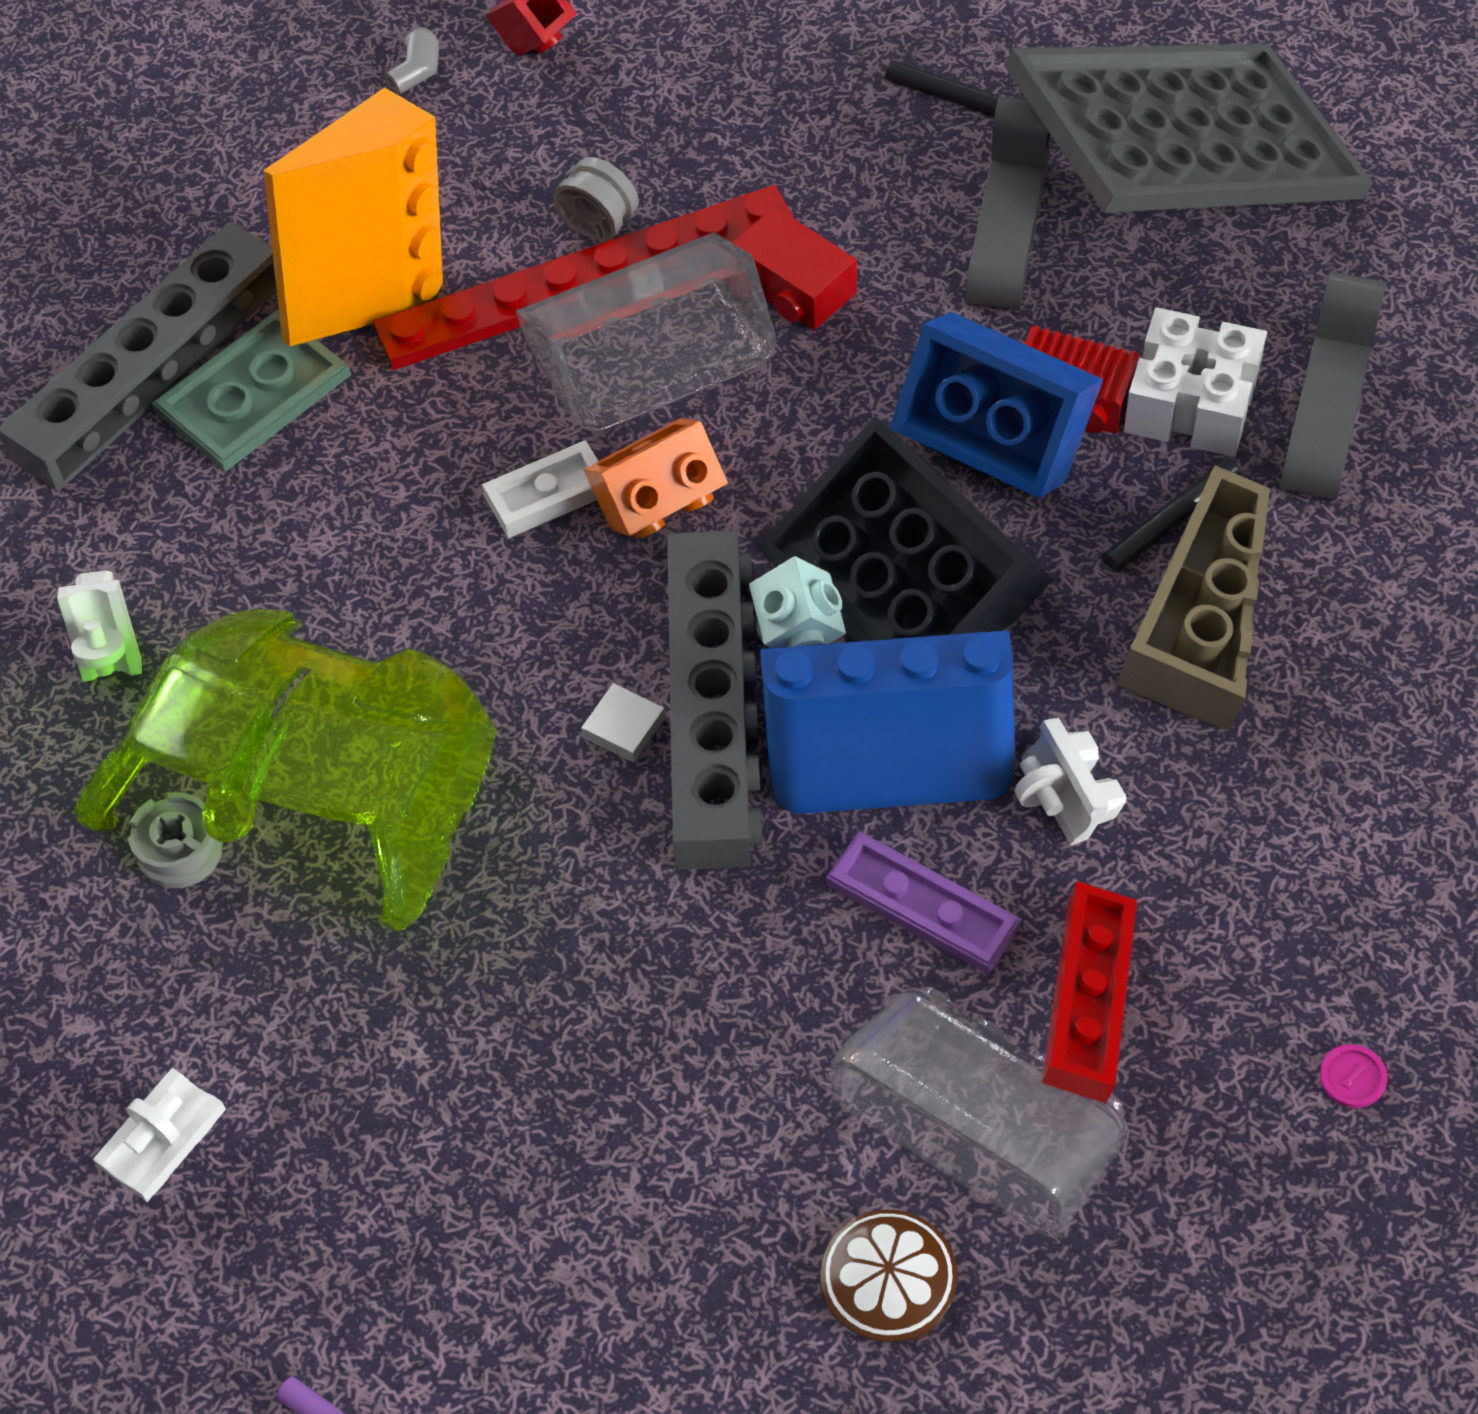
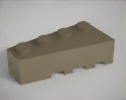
M1214 465L1130 648L1116 682L1117 685L1195 719L1230 730L1246 697L1248 680L1245 679L1246 669L1252 646V618L1258 595V567L1263 551L1270 488Z

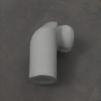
M417 28L407 35L405 39V46H407L406 61L385 73L387 84L398 95L431 77L437 71L440 45L435 34L427 28Z

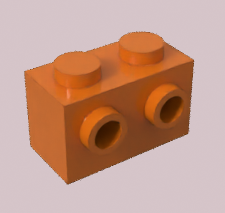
M684 418L666 425L583 469L612 531L628 536L633 535L636 539L653 534L665 526L663 518L680 509L683 512H691L707 505L714 499L712 492L728 484L701 421Z

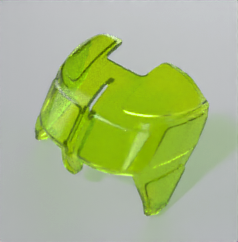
M258 608L224 615L190 632L183 640L177 643L174 651L170 652L127 725L131 727L119 746L106 756L86 784L74 810V813L78 815L77 821L84 828L92 831L104 832L114 829L119 823L118 817L115 815L117 805L146 761L149 760L172 771L209 784L203 809V825L209 836L219 842H233L248 835L254 823L259 800L328 819L368 825L384 889L381 922L388 929L396 932L411 926L420 917L450 854V842L464 813L468 812L474 803L492 754L496 728L471 688L446 664L414 649L406 648L400 653L380 662H375L289 636L290 634L302 628L303 621L294 618L295 613L284 610ZM305 669L311 670L286 698L276 718H272L271 715L276 700Z

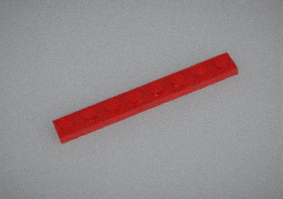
M772 185L374 320L375 332L394 371L731 255V244L774 206L793 219L795 218L776 185Z

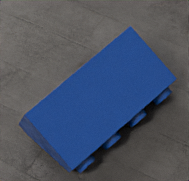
M1009 630L761 649L771 794L775 802L784 810L805 814L989 800L1002 796L1011 788L1015 778L1016 756L1013 655Z

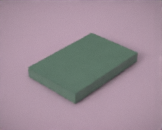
M277 309L153 401L152 406L157 415L226 472L350 377L351 372L349 365L318 340H312L291 347L282 341L279 309Z

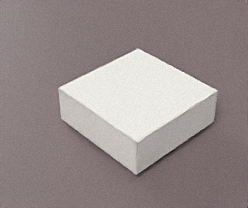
M613 683L581 727L583 738L631 762H635L666 718L665 709Z

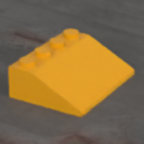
M383 88L263 170L281 333L284 343L291 347L372 325L374 320L418 306L424 301L432 299L438 293L443 284L435 116L389 89Z

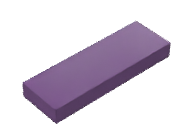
M860 831L826 877V886L988 975L1021 927V918Z

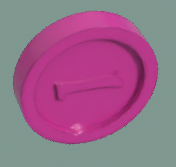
M1347 1044L1334 1048L1326 1055L1320 1068V1082L1324 1091L1332 1100L1346 1107L1363 1108L1372 1105L1379 1100L1387 1085V1070L1383 1061L1376 1053L1360 1045Z

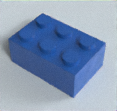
M949 312L923 324L890 428L1031 495L1042 498L1061 486L1067 479L1103 379L954 312Z

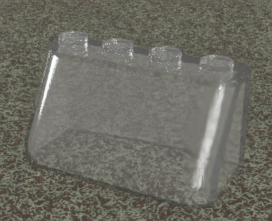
M715 232L516 311L526 342L568 414L576 423L589 431L609 429L758 368L769 360L776 345L774 327L753 255Z
M928 986L922 990L910 987L903 991L852 1035L831 1061V1096L833 1104L1055 1245L1125 1143L1128 1134V1124L1122 1116L1124 1113L1123 1107L1114 1097L1110 1096L1105 1104L1043 1084L1044 1055L1035 1054L1032 1056L1012 1044L1007 1034L998 1026L986 1020L974 1021L956 1010L953 1002L945 994Z

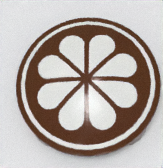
M876 1210L853 1218L832 1237L826 1247L821 1263V1286L829 1312L852 1332L875 1341L900 1342L925 1337L945 1316L956 1293L957 1265L947 1240L928 1221L905 1211Z

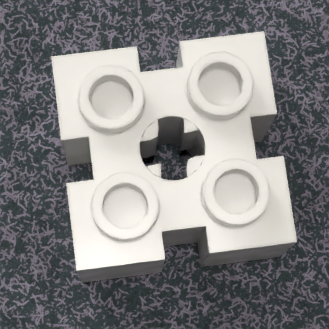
M1155 307L1145 339L1143 359L1139 358L1129 391L1124 432L1165 442L1169 441L1171 431L1192 436V448L1236 457L1246 421L1248 405L1251 403L1260 371L1267 331L1223 321L1219 332L1198 328L1199 316Z

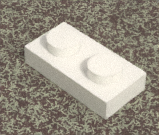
M585 440L482 484L485 499L508 539L596 501L597 499L583 469L598 462Z

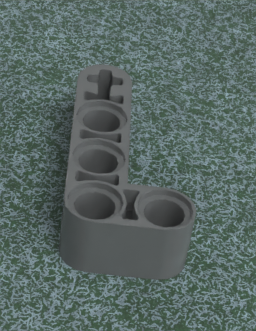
M998 97L993 125L991 162L967 276L966 304L1021 310L1029 268V251H1032L1037 226L1036 215L1037 211L1040 210L1044 189V172H1047L1051 141V134L1045 128L1027 99Z
M1329 272L1279 489L1337 500L1387 282Z

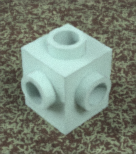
M794 556L749 583L757 615L755 626L764 645L770 648L829 644L846 634L840 612L842 609V599L837 588L832 583L830 573Z

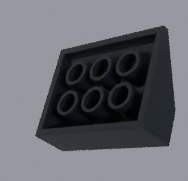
M876 416L870 420L758 545L778 565L795 556L830 573L832 583L837 588L842 599V609L840 612L845 631L855 642L1003 631L1013 624L1054 580L905 440Z

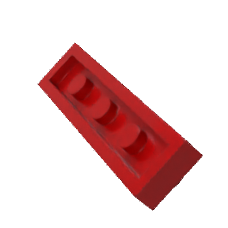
M1076 881L1068 899L1042 1076L1043 1084L1105 1104L1111 1096L1116 1084L1137 900Z

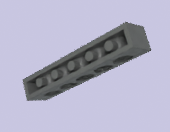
M231 221L214 236L208 238L193 255L176 270L171 271L156 288L138 304L130 307L119 321L100 338L92 341L82 354L63 371L54 375L45 387L8 417L0 426V437L10 460L59 492L152 406L153 401L170 390L277 292L272 246Z
M738 530L667 533L672 815L676 869L751 866L750 845H762L761 807L749 808L748 791H760L759 754L747 755V739L758 738L757 702H745V688L756 687L755 651L743 652V637H754L753 601L742 602L741 588H750L749 583L752 582L751 553L739 552ZM710 595H716V596H717V597H714V598H705L706 596H710ZM710 644H719V645H721V646H718V647H715V648H707V647H705V646L710 645ZM711 694L724 695L717 699L705 698L706 696ZM713 745H722L726 747L720 751L705 750L706 748ZM717 797L728 799L727 802L720 805L706 803L708 800Z

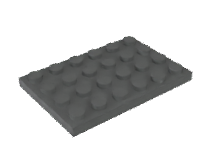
M1269 44L1012 48L1004 64L1022 94L1033 107L1045 128L1054 138L1070 165L1075 169L1104 213L1364 199L1374 183Z

